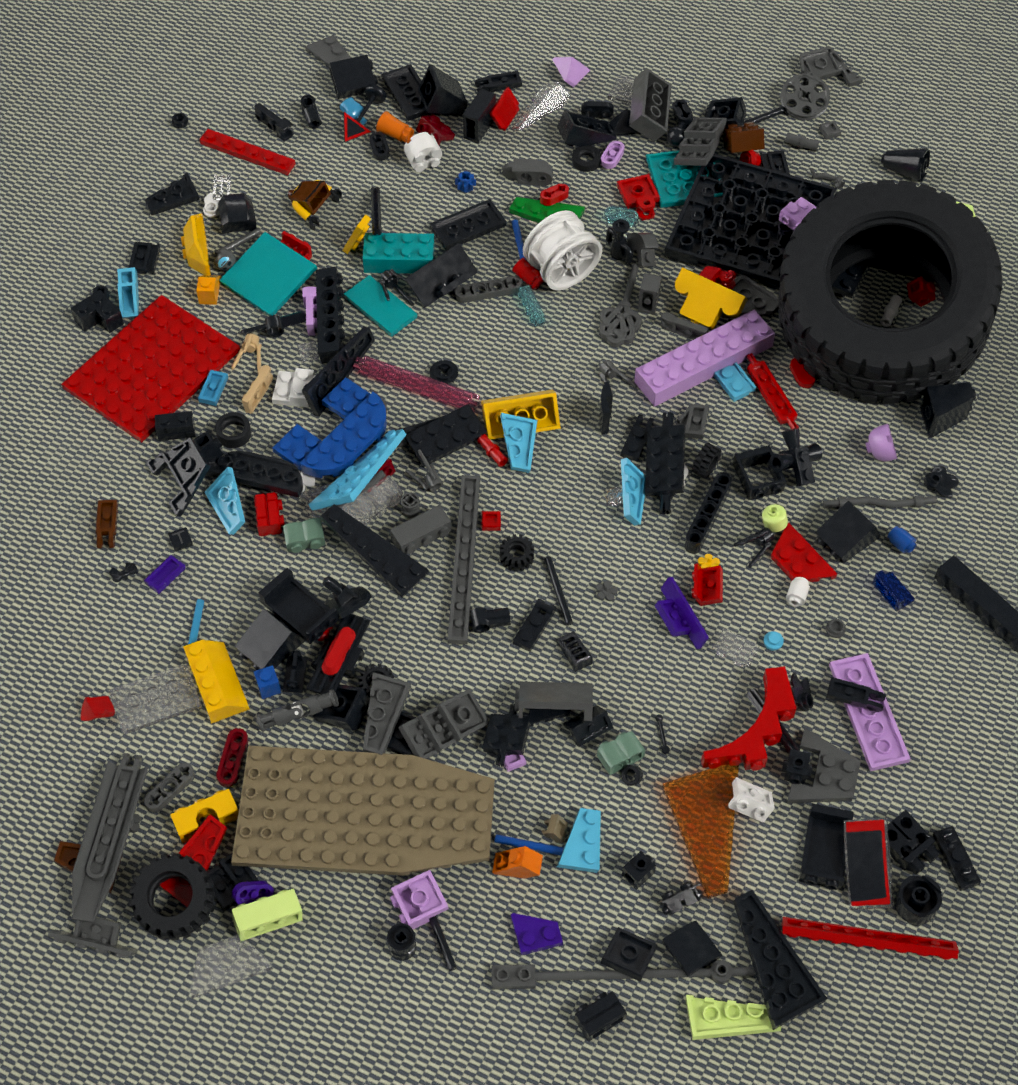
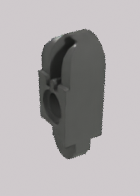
M514 159L513 162L505 164L502 170L504 177L517 180L518 184L547 186L553 179L551 165L546 161H538V159Z

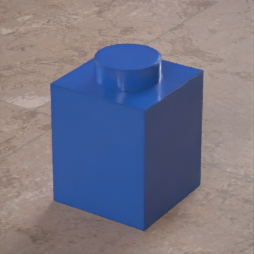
M273 665L254 671L262 699L281 693Z

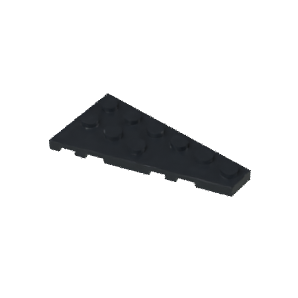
M750 890L735 898L733 901L771 1026L775 1030L824 1003L827 997L754 891Z

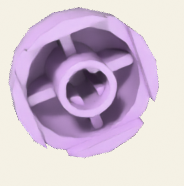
M885 424L874 428L869 434V442L865 443L868 453H872L878 461L886 462L897 459L889 425Z

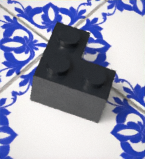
M101 290L71 307L74 321L84 332L98 323L109 333L124 325L121 311Z

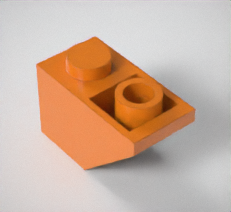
M526 846L495 853L492 873L524 879L539 876L543 855Z

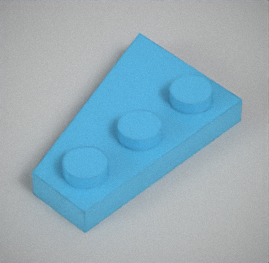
M227 467L205 491V494L228 534L234 535L245 523V518L233 468Z

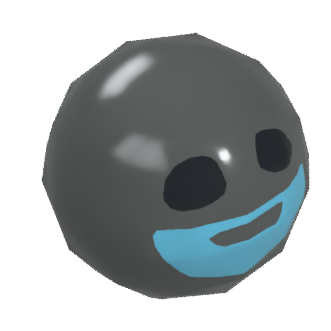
M223 249L214 259V264L222 271H228L236 263L235 255L228 249Z

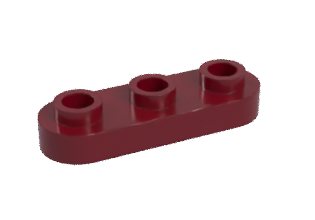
M235 728L228 733L216 773L218 783L223 787H231L238 780L249 741L247 732L244 729ZM237 739H241V740H242V741L239 742V743H236V742H235ZM232 757H236L235 761H230ZM226 776H231L228 780L224 779Z

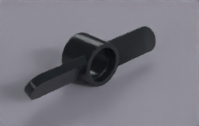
M300 311L281 317L271 315L265 319V324L241 330V334L246 335L266 329L269 337H279L283 335L284 327L305 322L306 313Z

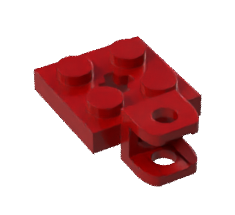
M649 174L617 181V188L627 209L635 207L637 216L642 221L655 217V203L660 202V196Z

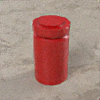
M521 258L512 269L533 290L539 288L544 282L540 272L525 258Z

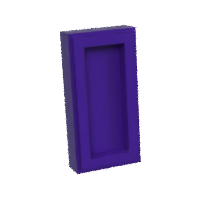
M170 555L144 582L148 587L160 594L186 567L182 562Z

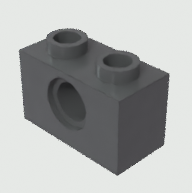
M644 273L639 292L638 312L655 315L660 297L662 276Z

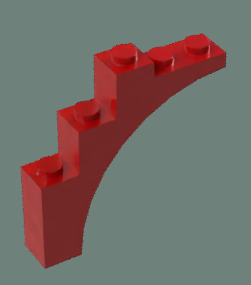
M785 666L765 669L763 676L765 690L764 706L756 722L745 734L735 741L720 748L703 751L701 759L703 768L715 769L722 765L736 766L743 763L745 770L757 771L766 766L768 757L765 744L772 746L780 743L782 730L779 720L788 721L794 718L796 712V705Z

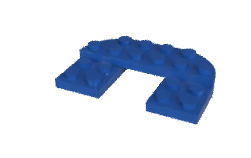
M346 377L322 400V405L344 419L323 441L296 424L272 447L275 454L294 464L304 474L317 478H323L324 475H333V477L342 475L374 441L379 442L385 433L387 417L382 399L375 392L370 394Z

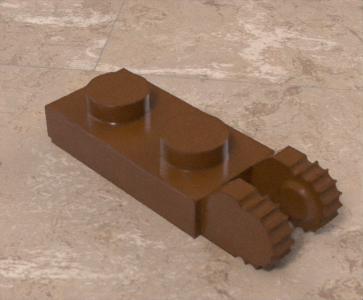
M98 500L96 520L98 549L103 548V536L109 535V547H115L118 500Z

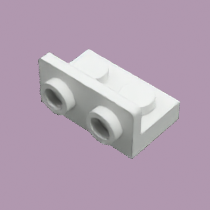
M737 777L732 782L734 797L728 803V807L758 821L765 822L775 809L772 792Z

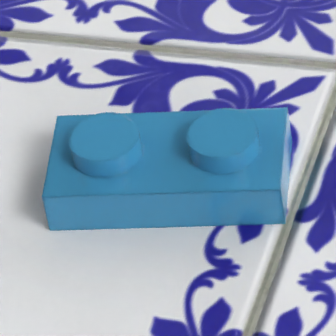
M210 370L198 397L200 403L217 406L228 380V373Z

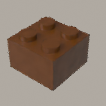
M745 122L743 126L729 124L727 128H724V148L731 153L765 149L764 129L758 126V124Z

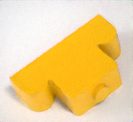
M683 267L675 281V289L681 295L687 296L680 314L690 319V322L701 324L712 330L715 328L722 312L730 318H736L742 313L748 300L744 295Z

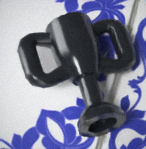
M618 219L613 222L612 228L609 227L606 230V241L611 246L610 255L613 259H623L626 264H631L633 251L628 246L627 240L624 237V233L628 232L630 224L626 220Z

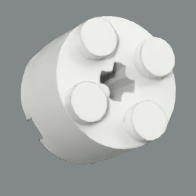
M428 132L418 133L410 138L411 141L408 144L407 142L405 143L404 152L416 172H422L425 168L437 167L440 164L442 151L432 134L429 135Z

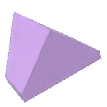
M554 57L552 59L563 80L572 87H575L590 71V69L573 57Z

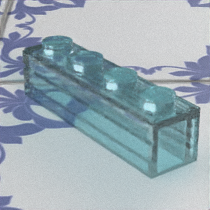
M530 286L520 287L517 295L522 300V306L526 308V314L530 316L531 323L535 327L545 324V315Z

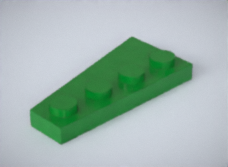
M516 197L509 208V213L540 223L548 216L565 210L572 211L581 219L585 212V206L564 203L545 206L541 204L540 200Z

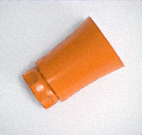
M385 111L380 116L376 125V132H381L400 142H407V144L414 135L413 128L394 117L388 111Z

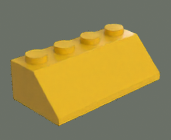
M553 389L481 401L487 437L490 440L504 438L500 418L501 413L537 420L536 432L561 429L557 396Z
M200 640L183 646L211 724L250 710L224 642Z

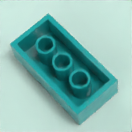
M365 233L363 248L364 273H383L386 270L393 269L399 274H413L434 260V234L381 233V235H373L372 233Z

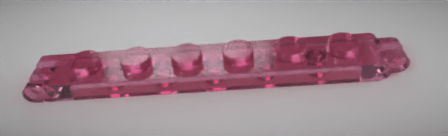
M364 356V359L357 357L356 361L362 364L354 363L353 365L355 369L359 370V374L456 408H461L467 404L477 406V402L471 399L479 400L480 398L478 394L368 356Z

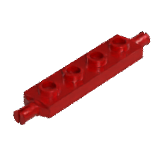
M753 353L748 354L746 358L750 365L747 367V372L780 425L788 423L791 429L799 428L794 421L797 419L798 414L764 361H757Z

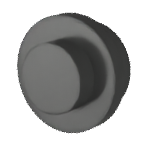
M833 619L827 623L826 632L833 638H840L845 634L846 626L842 620Z

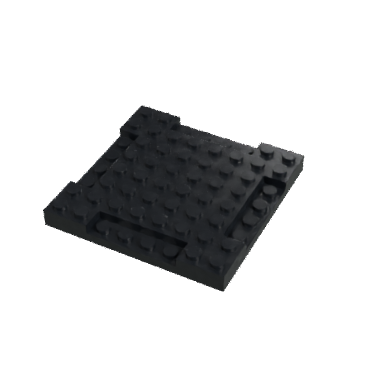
M713 154L708 164L701 166L665 246L664 257L697 266L698 262L724 270H732L735 273L764 281L763 286L779 290L784 251L794 232L793 229L779 221L780 211L791 201L794 203L800 197L817 206L829 196L834 197L837 188ZM705 168H707V169L709 170V175H708V176L706 175V174H707V171L705 170ZM716 193H723L722 196L714 197Z

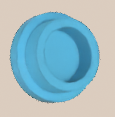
M771 631L764 636V645L767 649L775 651L782 647L784 639L780 633Z

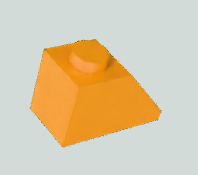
M202 275L198 277L196 292L199 304L217 305L221 275Z

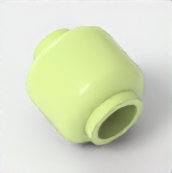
M773 504L763 510L762 520L764 527L769 528L772 532H780L787 527L788 518L783 506Z

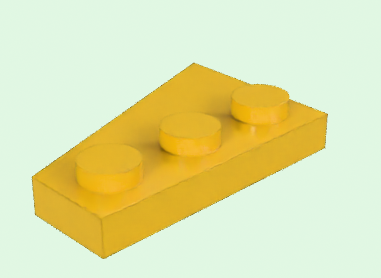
M365 214L356 226L342 250L346 254L351 249L356 250L365 233L370 228L368 224L371 218Z

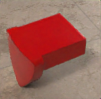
M109 696L85 697L81 708V720L92 721L96 718L112 717L116 711Z

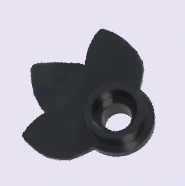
M936 466L931 470V473L924 477V485L931 491L936 490L943 497L951 498L953 496L951 489L959 485V480L954 475L947 474L945 467Z
M794 672L791 676L792 694L798 708L805 712L812 708L814 704L808 677L800 681L796 672Z

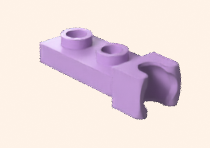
M310 286L302 288L304 308H306L308 336H315V328H317V317L315 318V314H317L316 287Z

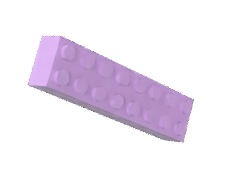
M752 310L636 368L634 382L655 407L714 377L716 371L729 365L732 366L735 362L738 364L747 360L746 356L753 353L755 356L773 347L775 333L755 310Z

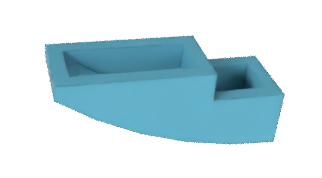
M135 267L117 269L119 309L122 318L137 317L139 315L137 271Z

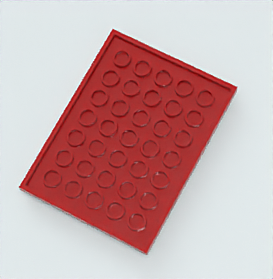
M160 295L61 385L64 390L142 443L156 430L155 415L174 413L204 385L210 370L219 371L240 351V346L171 300Z

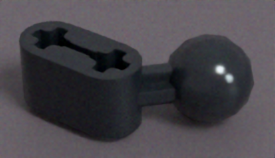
M676 100L672 104L674 119L678 126L669 129L666 139L669 145L673 147H679V144L685 138L684 131L694 120L693 113L685 100Z

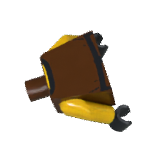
M321 180L303 181L295 190H289L288 198L292 202L293 209L305 221H309L311 230H315L313 223L320 226L319 219L311 217V215L318 211L330 195H332V201L336 203L342 197L340 189L332 190L331 186Z

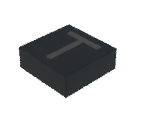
M186 527L168 533L175 552L193 546Z

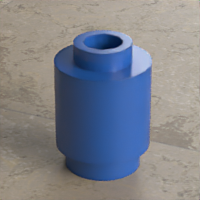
M894 527L887 536L890 540L889 542L903 554L911 553L917 545L915 544L916 539L902 527Z

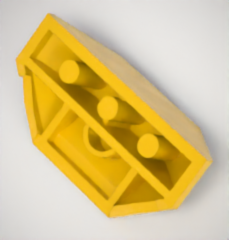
M202 213L190 216L183 228L184 236H181L182 247L185 246V249H182L184 260L187 259L189 267L203 275H211L205 224Z

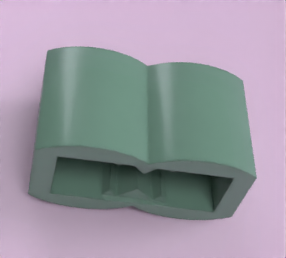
M320 518L283 525L288 552L299 553L306 548L319 549L321 546L326 545Z
M633 731L622 732L616 737V740L605 741L597 749V757L609 775L619 772L627 765L634 764L645 756V749Z

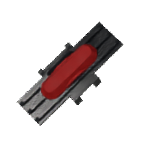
M350 614L343 619L341 618L333 636H325V643L316 660L311 664L315 672L306 687L307 690L321 695L329 692L330 689H334L336 692L345 672L349 674L351 679L354 678L356 674L354 666L357 660L362 661L365 655L363 649L358 646L371 622L369 619Z

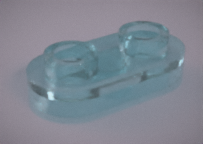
M611 206L605 210L604 219L611 224L618 219H623L632 227L638 223V213L632 209Z

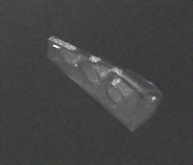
M559 81L543 84L531 98L533 102L525 107L526 113L518 118L511 130L513 132L521 131L555 110L564 107L571 95Z

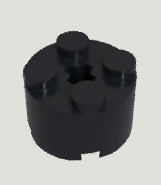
M909 876L902 882L895 896L894 908L899 916L914 926L926 924L935 917L942 904L941 888L936 881L928 876Z

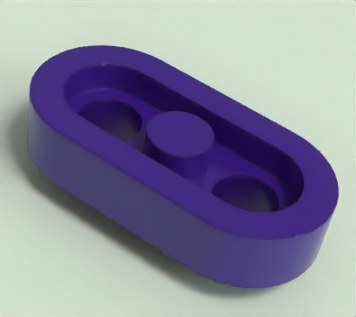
M266 881L241 882L232 890V898L239 905L249 904L261 897H270L274 894L273 887Z

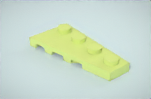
M686 995L685 997L692 1040L781 1031V1026L775 1030L772 1029L765 1005L754 1003L740 1004L731 1000H727V1002L717 1001L709 997L702 999L695 998L694 995Z

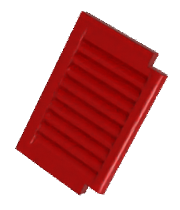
M506 87L489 112L499 130L502 129L503 131H506L520 110L518 107L519 102L509 87Z

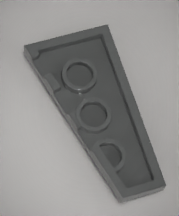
M373 672L363 752L380 755L386 752L410 692L411 683Z

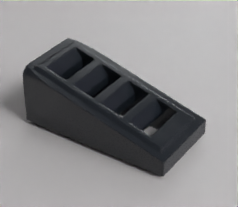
M574 631L556 639L575 672L593 663V657ZM571 638L573 639V641L567 644L564 643V641H567ZM576 644L575 647L568 649V647Z

